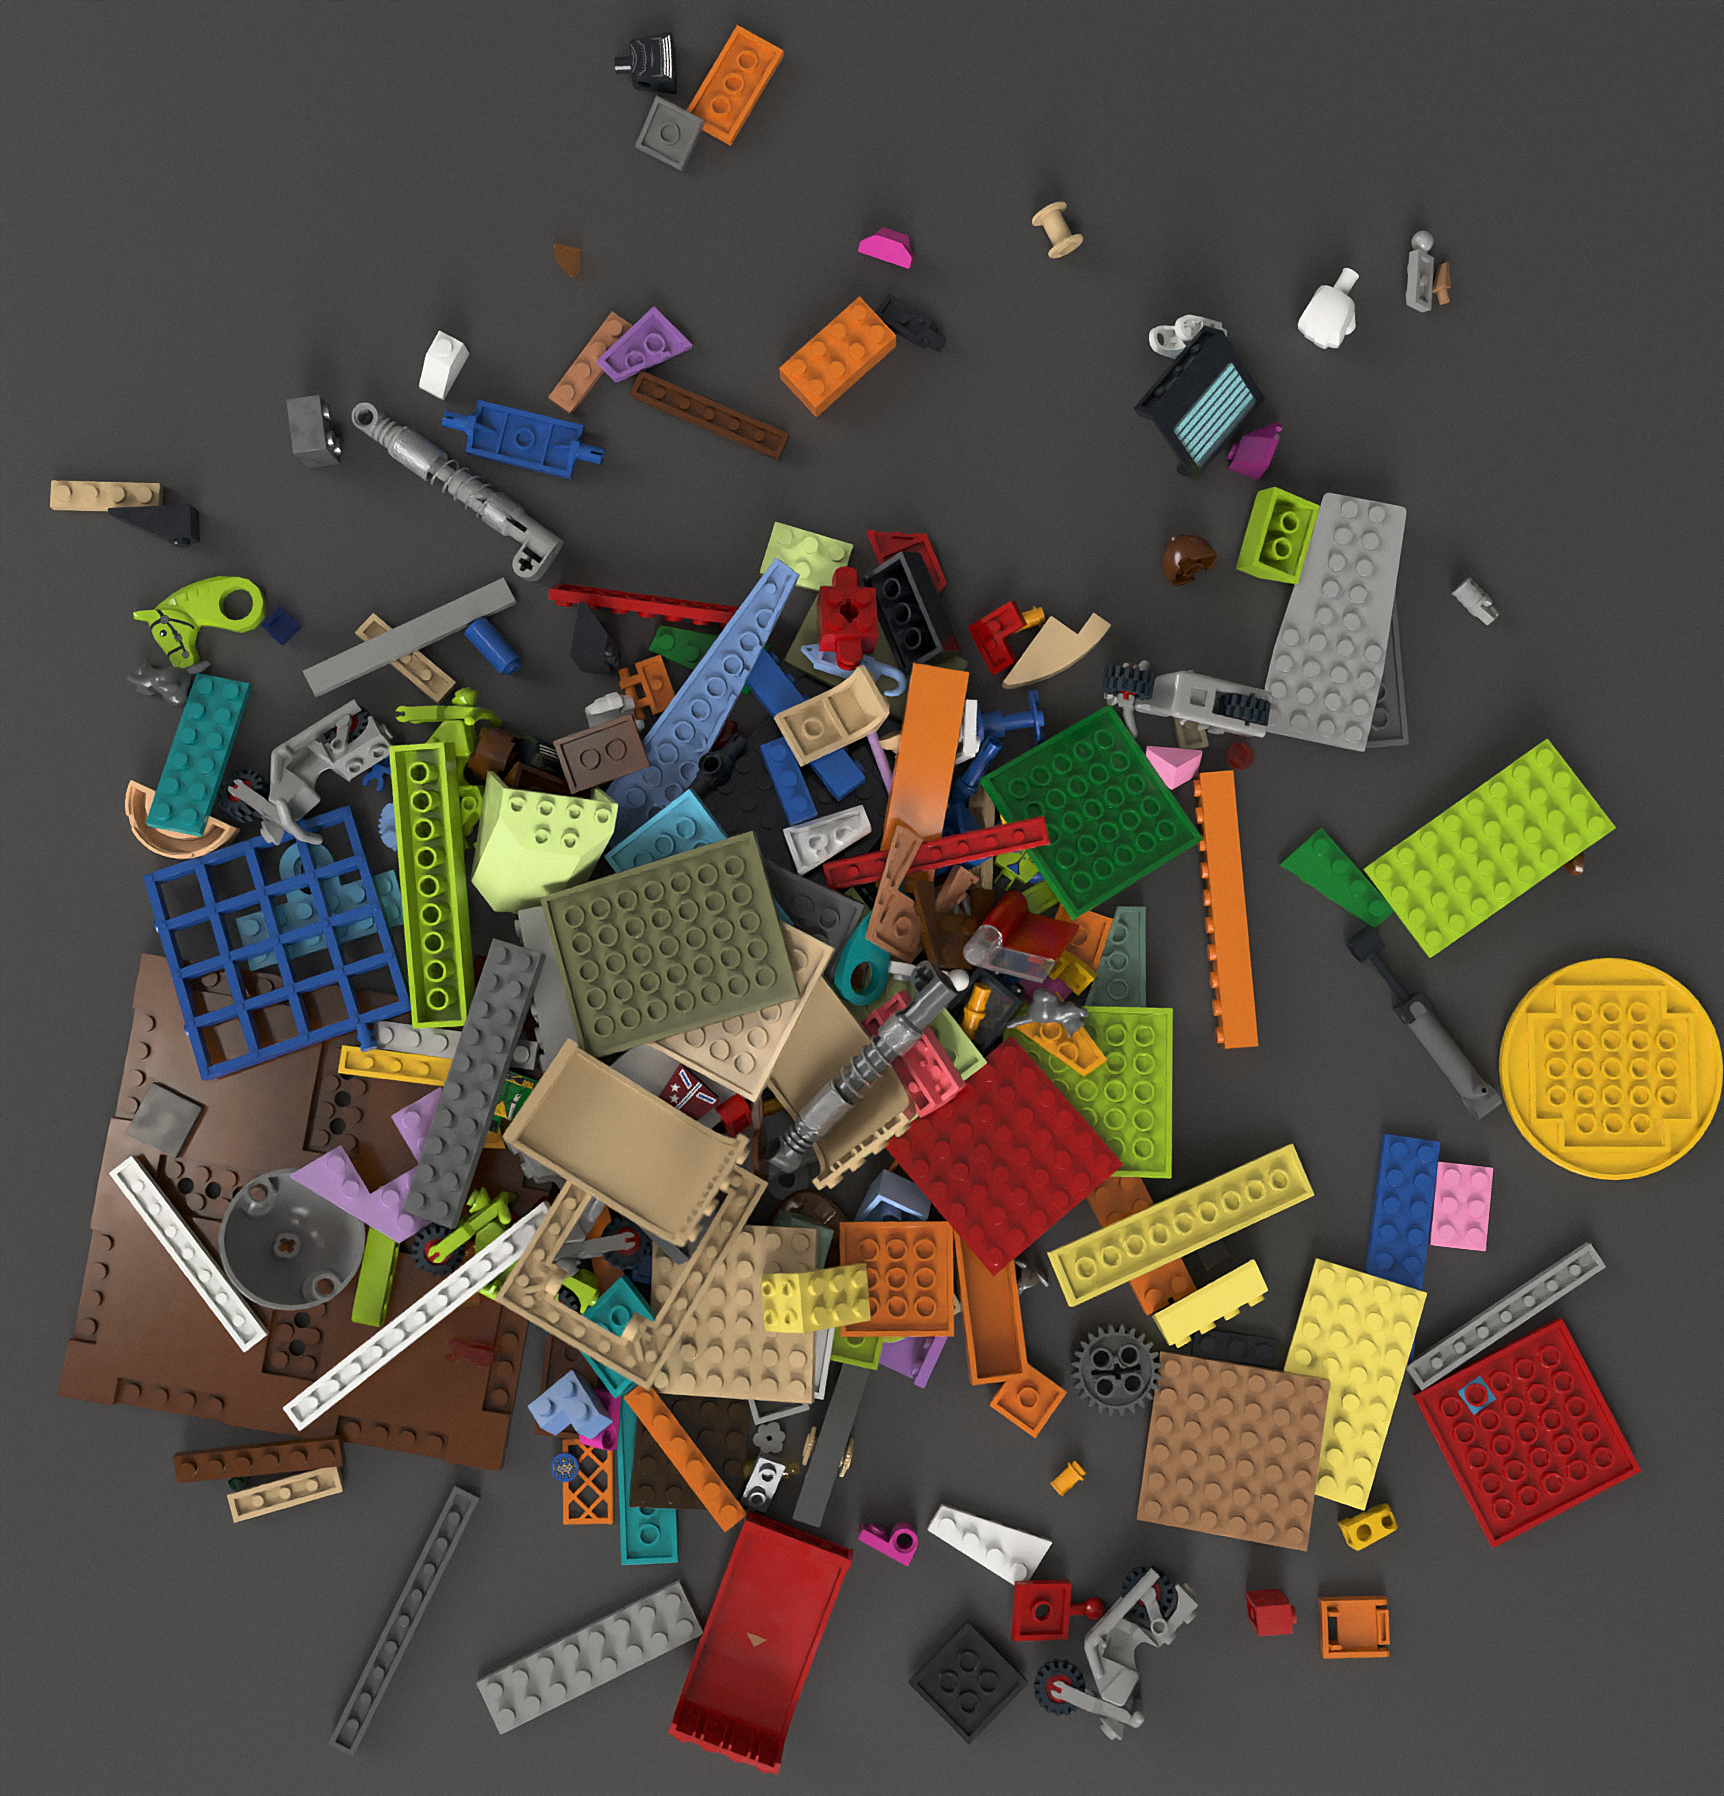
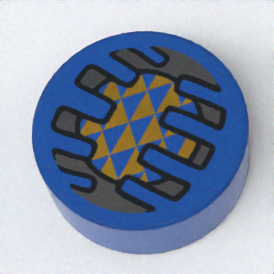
M568 1451L556 1455L551 1463L552 1475L561 1482H568L574 1479L580 1469L578 1457Z

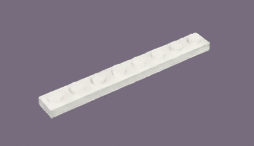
M136 1155L130 1156L109 1173L242 1351H248L266 1337L269 1331Z

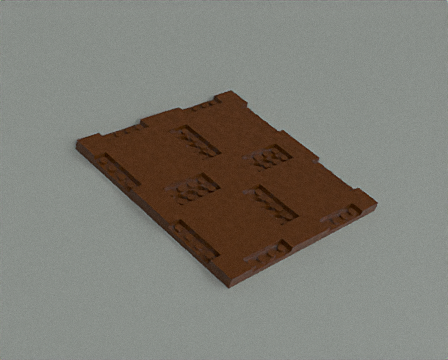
M142 953L132 1008H135V1014L115 1117L110 1118L90 1228L93 1229L73 1338L69 1339L67 1343L58 1396L108 1405L119 1403L224 1421L223 1424L301 1438L342 1435L343 1442L429 1456L445 1459L444 1462L501 1471L505 1462L529 1320L478 1291L304 1429L299 1431L283 1409L284 1406L451 1275L447 1272L444 1277H440V1274L431 1277V1272L427 1271L424 1274L421 1272V1266L416 1267V1259H412V1246L420 1231L400 1242L386 1316L381 1327L352 1322V1311L364 1257L363 1253L361 1263L346 1287L328 1302L307 1309L276 1310L265 1307L250 1300L238 1290L269 1331L266 1337L248 1351L243 1352L109 1174L130 1156L136 1155L228 1277L220 1256V1226L225 1211L236 1196V1191L239 1187H244L255 1178L275 1170L301 1169L341 1145L371 1194L378 1190L380 1186L388 1184L418 1166L416 1158L391 1116L440 1087L443 1090L444 1086L355 1075L350 1080L346 1079L342 1073H338L342 1045L356 1047L362 1045L361 1042H358L357 1030L210 1081L201 1080L190 1039L184 1031L185 1021L166 956ZM182 959L184 967L199 963ZM224 968L188 980L198 1016L235 1004ZM240 969L248 999L285 987L282 976ZM331 984L302 994L312 1031L349 1019L340 986ZM354 988L362 1014L399 1001L398 995ZM289 999L252 1012L263 1048L299 1036ZM408 1011L383 1021L412 1025V1013ZM239 1017L202 1029L213 1065L249 1053ZM526 1017L523 1030L532 1041L537 1042L535 1028L540 1027L539 1023H536L534 1018ZM374 1024L369 1025L370 1029L373 1030ZM464 1026L437 1027V1028H440V1029H448V1030H455V1031H463ZM540 1047L539 1051L541 1052V1054H545L544 1050H541ZM509 1067L508 1070L538 1082L543 1076L538 1067L536 1070ZM152 1082H156L205 1107L178 1158H174L126 1133ZM342 1091L348 1092L351 1097L350 1104L346 1107L341 1106L337 1101L338 1094ZM337 1118L342 1119L346 1124V1129L342 1134L335 1133L332 1128V1124ZM503 1118L499 1126L502 1138L512 1123ZM505 1141V1149L483 1148L459 1220L468 1214H472L469 1212L471 1206L466 1203L474 1189L480 1191L482 1186L485 1187L491 1200L501 1192H514L517 1199L514 1203H508V1206L511 1208V1212L514 1211L515 1215L519 1216L518 1219H522L542 1202L547 1200L550 1204L554 1182L538 1184L535 1183L533 1178L528 1179L520 1167V1164L523 1163L518 1154L513 1155ZM185 1178H190L194 1182V1189L191 1193H186L182 1189L181 1184ZM213 1182L221 1186V1194L218 1198H214L209 1194V1186ZM259 1187L251 1189V1195L254 1199L263 1200L266 1198L263 1189ZM364 1222V1229H365V1247H366V1242H367V1237H368V1232H369V1227H370V1226L367 1225V1224ZM476 1233L464 1242L466 1243L465 1254L461 1265L458 1268L456 1267L455 1271L475 1256ZM289 1243L286 1245L282 1244L279 1250L281 1252L288 1251L291 1245ZM325 1281L318 1282V1291L323 1295L330 1294V1285ZM304 1311L309 1314L310 1323L308 1326H301L297 1322L299 1312ZM295 1339L304 1342L305 1351L303 1354H296L292 1350V1342Z

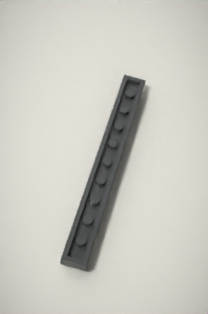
M459 1484L454 1486L329 1740V1746L351 1757L355 1755L481 1495Z

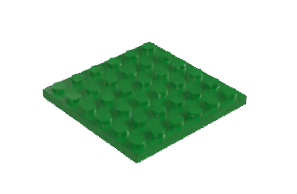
M1107 705L992 771L979 781L1007 823L1044 815L1050 844L1025 849V851L1073 921L1203 840L1111 705Z

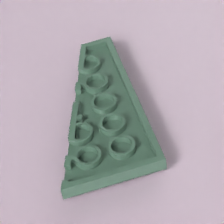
M1116 907L1113 922L1097 970L1095 971L1098 976L1091 982L1084 1006L1146 1008V907Z

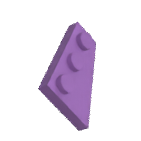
M653 306L597 359L596 364L617 383L639 373L640 370H646L692 349L693 345Z

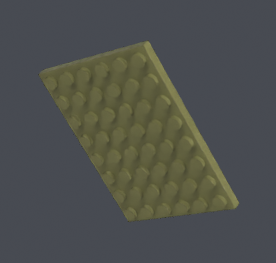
M749 831L540 897L579 1048L596 1059L801 998L755 831Z

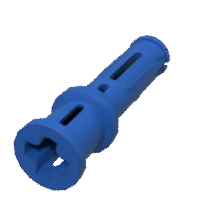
M987 736L967 771L955 780L956 785L948 797L949 806L962 802L967 808L966 803L971 795H975L979 790L978 783L1003 746L999 739L994 736Z

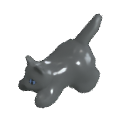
M146 657L144 664L134 674H129L127 680L137 685L136 691L148 696L161 693L168 703L179 706L188 700L192 675L207 669L210 666V661L206 660L185 668L167 667L155 669L154 665L150 664L149 659Z
M1039 988L1033 993V999L1028 1006L1026 1015L1013 1018L1006 1024V1028L1010 1029L1032 1022L1061 1023L1067 1030L1068 1036L1072 1037L1074 1032H1077L1085 1025L1083 1017H1087L1089 1012L1084 1007L1071 1001L1061 1002L1058 995L1051 990Z

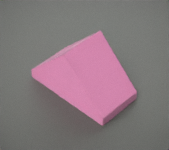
M1147 746L1145 755L1166 786L1173 790L1198 775L1202 750Z

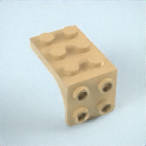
M860 665L849 678L836 687L776 714L774 719L799 765L804 766L878 731L890 713V705L887 698L883 694L881 695L876 687L873 673L870 670L867 671L864 665Z

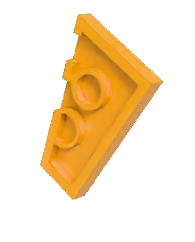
M1055 992V993L1058 995L1059 1000H1060L1061 1002H1065V1001L1062 999V997L1059 995V993H1058V992ZM1032 1022L1015 1027L1083 1077L1107 1061L1084 1027L1074 1032L1072 1037L1068 1036L1067 1030L1061 1023Z

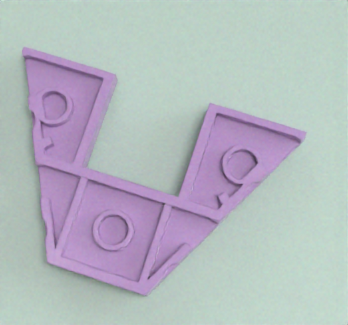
M442 1087L391 1116L418 1163L443 1091ZM340 1145L289 1175L291 1179L332 1202L337 1207L355 1216L397 1243L404 1241L432 1222L403 1211L417 1166L370 1194L343 1147Z

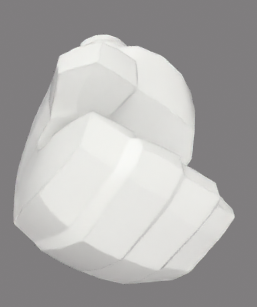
M1344 268L1334 287L1322 285L1316 291L1299 319L1298 330L1304 334L1305 338L1311 340L1320 348H1338L1345 334L1348 335L1355 329V304L1347 296L1355 281L1359 278L1355 271Z
M617 692L607 694L605 697L595 700L594 703L585 708L590 728L630 713L634 716L635 704L630 695H619ZM635 719L640 733L645 727L644 721Z

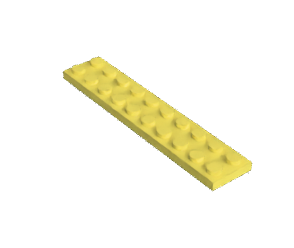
M1287 1144L1054 1249L1047 1254L1069 1307H1074L1314 1196V1192L1294 1145Z

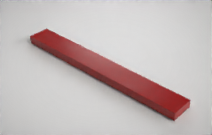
M1044 815L922 841L905 875L1048 845L1050 841ZM890 848L824 862L823 868L828 887L838 890L880 881Z

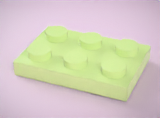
M775 522L760 569V575H764L777 557L800 574L795 586L819 593L820 586H832L833 574L837 568L848 566L853 545Z

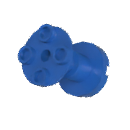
M1037 690L1028 691V711L1002 715L1001 710L981 713L977 701L976 736H979L980 740L979 750L987 736L1005 737V731L1031 727L1036 746L1045 742L1043 729H1039V727L1044 726V717L1042 710L1036 708V706H1039Z

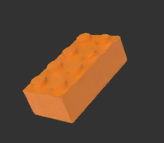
M859 296L779 368L780 379L817 418L896 347V335Z

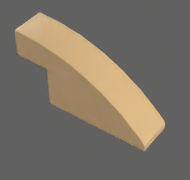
M1093 613L1079 634H1076L1057 619L1050 616L1003 681L1001 687L1004 689H1014L1032 685L1068 669L1098 644L1110 629L1111 624Z

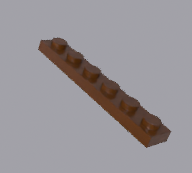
M641 370L629 394L630 398L777 461L780 460L790 437L787 432Z
M342 1435L177 1452L173 1456L177 1483L343 1466L346 1462Z

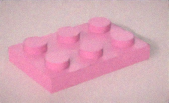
M1438 1161L1428 1238L1429 1245L1486 1251L1493 1168Z

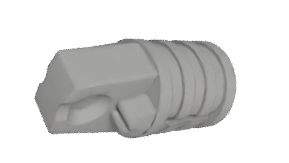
M1471 576L1465 579L1451 593L1468 609L1469 613L1474 617L1477 616L1486 625H1489L1500 614L1492 604L1493 601L1489 595L1473 581Z

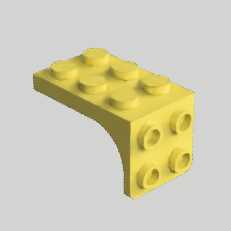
M854 1263L801 1272L764 1273L761 1275L763 1320L767 1332L807 1333L871 1320L866 1263Z

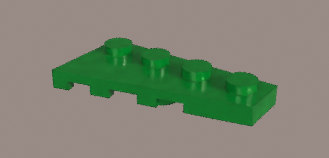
M660 625L651 643L649 652L656 655L661 654L662 658L694 671L718 636ZM765 644L764 648L768 653L771 646ZM745 684L741 693L749 696L751 690Z
M1322 828L1317 830L1279 864L1373 929L1394 912L1387 900Z

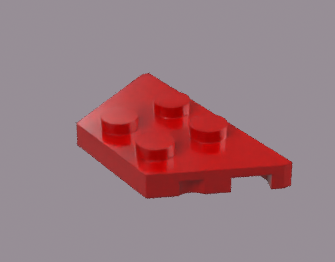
M866 531L879 566L901 551L918 552L922 555L938 595L947 586L946 579L926 534Z

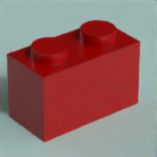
M1279 1588L1245 1591L1248 1621L1258 1636L1293 1634L1292 1624L1296 1623L1295 1607L1289 1603L1288 1597H1285Z

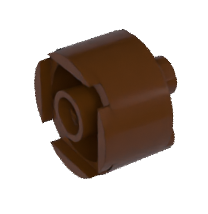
M494 726L490 728L483 727L478 736L479 745L476 753L473 752L468 760V768L473 769L474 777L486 782L487 772L492 771L503 781L514 766L522 736Z

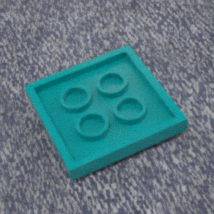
M627 1275L621 1276L597 1299L593 1307L590 1306L582 1314L585 1318L621 1338L635 1312L652 1322L657 1317L656 1313ZM580 1351L614 1398L620 1397L634 1383Z

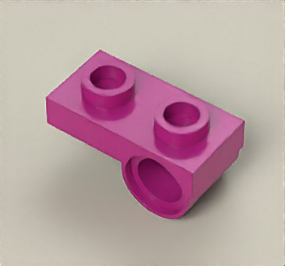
M598 1387L594 1391L613 1422L592 1440L579 1434V1439L584 1445L612 1451L617 1449L621 1396L614 1398L608 1389Z

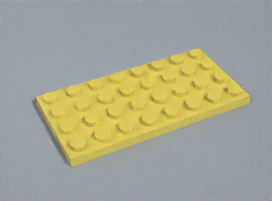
M1315 1258L1283 1371L1330 1380L1315 1494L1365 1511L1427 1292L1320 1258Z

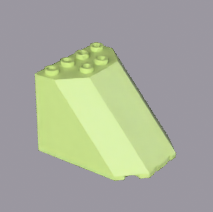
M488 771L471 873L472 883L494 911L512 912L513 914H518L519 910L542 906L540 897L587 883L614 832L618 803L598 786L591 788L590 799L508 788L494 772Z

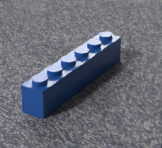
M763 648L745 684L775 721L774 717L776 714L810 698L806 694L801 696L796 689L798 684L790 673L784 674L779 668L781 662L772 651L768 653ZM847 746L808 763L837 802L863 784L866 778L863 775L866 771L857 759L852 761L846 753L849 751Z

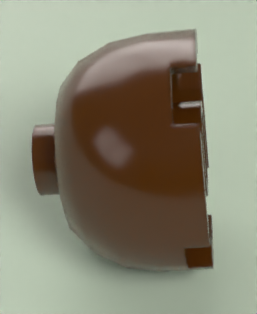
M1178 534L1169 540V545L1165 548L1161 557V567L1169 583L1171 582L1173 586H1181L1194 581L1193 575L1202 569H1205L1206 573L1210 571L1216 564L1218 557L1211 544L1205 538L1194 534Z

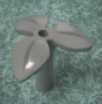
M1021 1258L1014 1259V1264H1017L1022 1269L1021 1276L1017 1280L1019 1296L1024 1289L1036 1285L1039 1280L1045 1287H1048L1049 1283L1038 1267L1033 1268L1027 1260Z

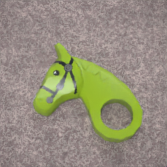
M217 576L185 586L166 598L155 609L134 612L133 618L148 622L155 640L166 653L173 666L185 668L200 663V657L196 650V638L202 626L221 628L239 633L255 629L265 617L267 602L263 591L249 579ZM235 590L248 591L253 599L251 612L241 620L228 619L224 613L223 604L225 598Z

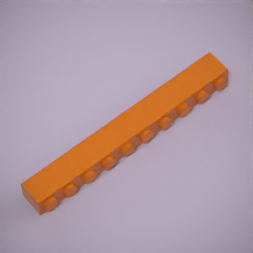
M1233 770L1199 773L1196 776V780L1192 781L1193 796L1198 797V808H1195L1196 824H1200L1201 837L1203 838V840L1197 843L1198 850L1203 852V862H1200L1201 879L1205 878L1206 889L1202 890L1203 905L1208 907V917H1205L1204 924L1205 931L1210 933L1211 944L1207 945L1208 960L1213 962V972H1210L1209 979L1210 986L1215 988L1216 999L1212 1000L1213 1015L1218 1017V1027L1214 1029L1215 1041L1220 1043V1049L1258 1046L1234 774Z

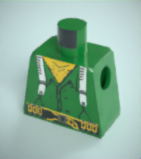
M508 1071L489 1132L497 1134L502 1118L511 1122L514 1120L538 1081Z

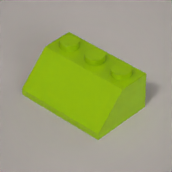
M1277 487L1258 491L1235 569L1257 578L1298 584L1320 506Z

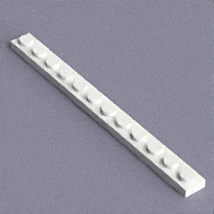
M546 1200L284 1406V1411L297 1429L300 1431L516 1262L523 1254L551 1208L548 1201Z

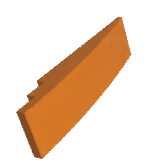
M913 662L880 850L891 847L897 825L907 828L923 839V841L942 836L969 678L968 671ZM935 869L905 875L903 878V892L914 893L908 889L907 881L909 880L933 881ZM881 880L875 881L876 888H879Z

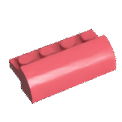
M906 989L895 994L887 1003L875 1009L861 1022L871 1036L879 1035L878 1029L898 1009H904L912 1001ZM929 1025L924 1028V1035L903 1057L898 1055L892 1061L913 1097L916 1112L920 1118L949 1102L958 1095L957 1092L966 1086L965 1081Z

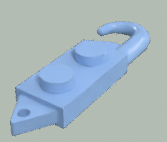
M818 644L801 647V652L814 664L813 668L844 679L849 678L855 671H847L838 667L836 652L818 651ZM863 654L860 665H864L867 671L870 670L876 681L880 678L881 674L897 680V688L895 690H885L884 695L893 697L902 694L907 685L903 672L896 667L876 661L874 657Z

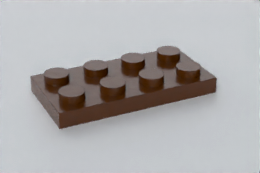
M549 1332V1336L546 1338L539 1396L571 1370L586 1377L593 1389L598 1388L599 1376L577 1348ZM536 1421V1435L579 1439V1433L576 1432L572 1424L555 1436L541 1429Z

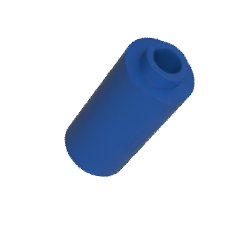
M485 617L477 619L467 628L464 635L501 675L508 674L510 676L521 667L519 662L522 657Z

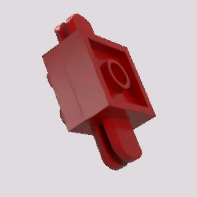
M848 566L839 567L833 574L832 586H820L816 602L818 651L836 652L838 667L843 670L852 671L862 663L863 653H874L878 639L876 589L859 587L857 571Z

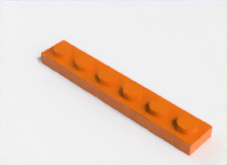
M637 1384L623 1395V1398L724 1532H727L747 1515L746 1511L652 1386L648 1391Z

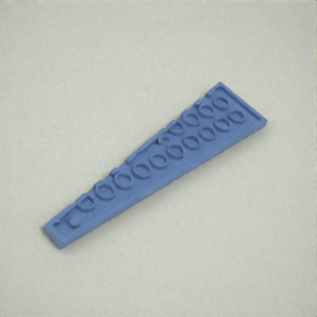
M776 557L644 738L643 744L651 767L615 779L605 793L618 803L614 832L607 844L612 849L681 796V793L697 777L696 773L699 771L698 763L700 758L705 753L711 752L800 577V574Z

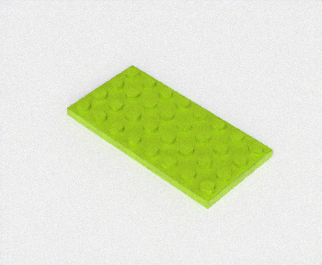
M1547 738L1362 870L1393 908L1395 914L1427 957L1431 958L1616 827Z

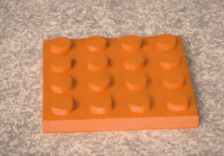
M840 1221V1266L866 1263L871 1317L869 1321L840 1326V1337L954 1336L952 1226L947 1221Z

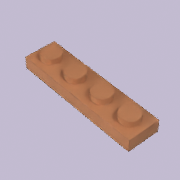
M612 311L548 396L549 400L572 416L604 373L596 364L597 359L619 340L632 325Z

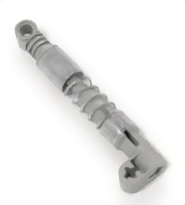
M360 403L354 407L351 413L353 424L368 436L374 438L375 441L388 449L389 455L425 481L431 480V485L436 484L439 479L445 482L442 493L448 491L454 496V501L460 500L466 504L465 509L471 508L476 511L477 517L482 516V521L491 526V528L500 532L503 536H511L522 544L512 564L514 572L527 581H536L544 575L563 546L564 541L528 516L521 505L507 497L503 492L496 493L493 491L491 484H483L480 476L470 475L469 468L459 469L457 460L452 459L448 461L446 452L409 426L403 427L370 403ZM373 413L372 422L370 424L365 425V417L368 414ZM450 462H456V471L449 467L447 464H449ZM516 521L527 528L525 533L514 526ZM530 551H533L543 559L538 563L528 554ZM526 562L533 565L531 571L524 566Z

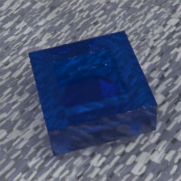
M281 606L261 624L282 646L302 628Z

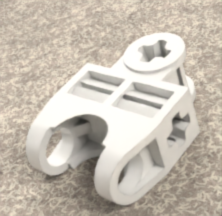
M1186 315L1177 319L1175 326L1164 325L1151 329L1149 342L1155 352L1176 359L1204 325L1223 330L1226 337L1227 330L1222 328L1221 322L1204 317ZM1157 333L1163 335V346L1157 340Z

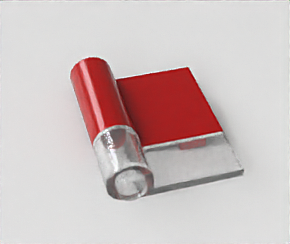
M1010 890L1002 896L964 946L963 954L970 964L977 967L1043 983L1078 932L1079 924L1028 912V902L1025 896L1020 892Z

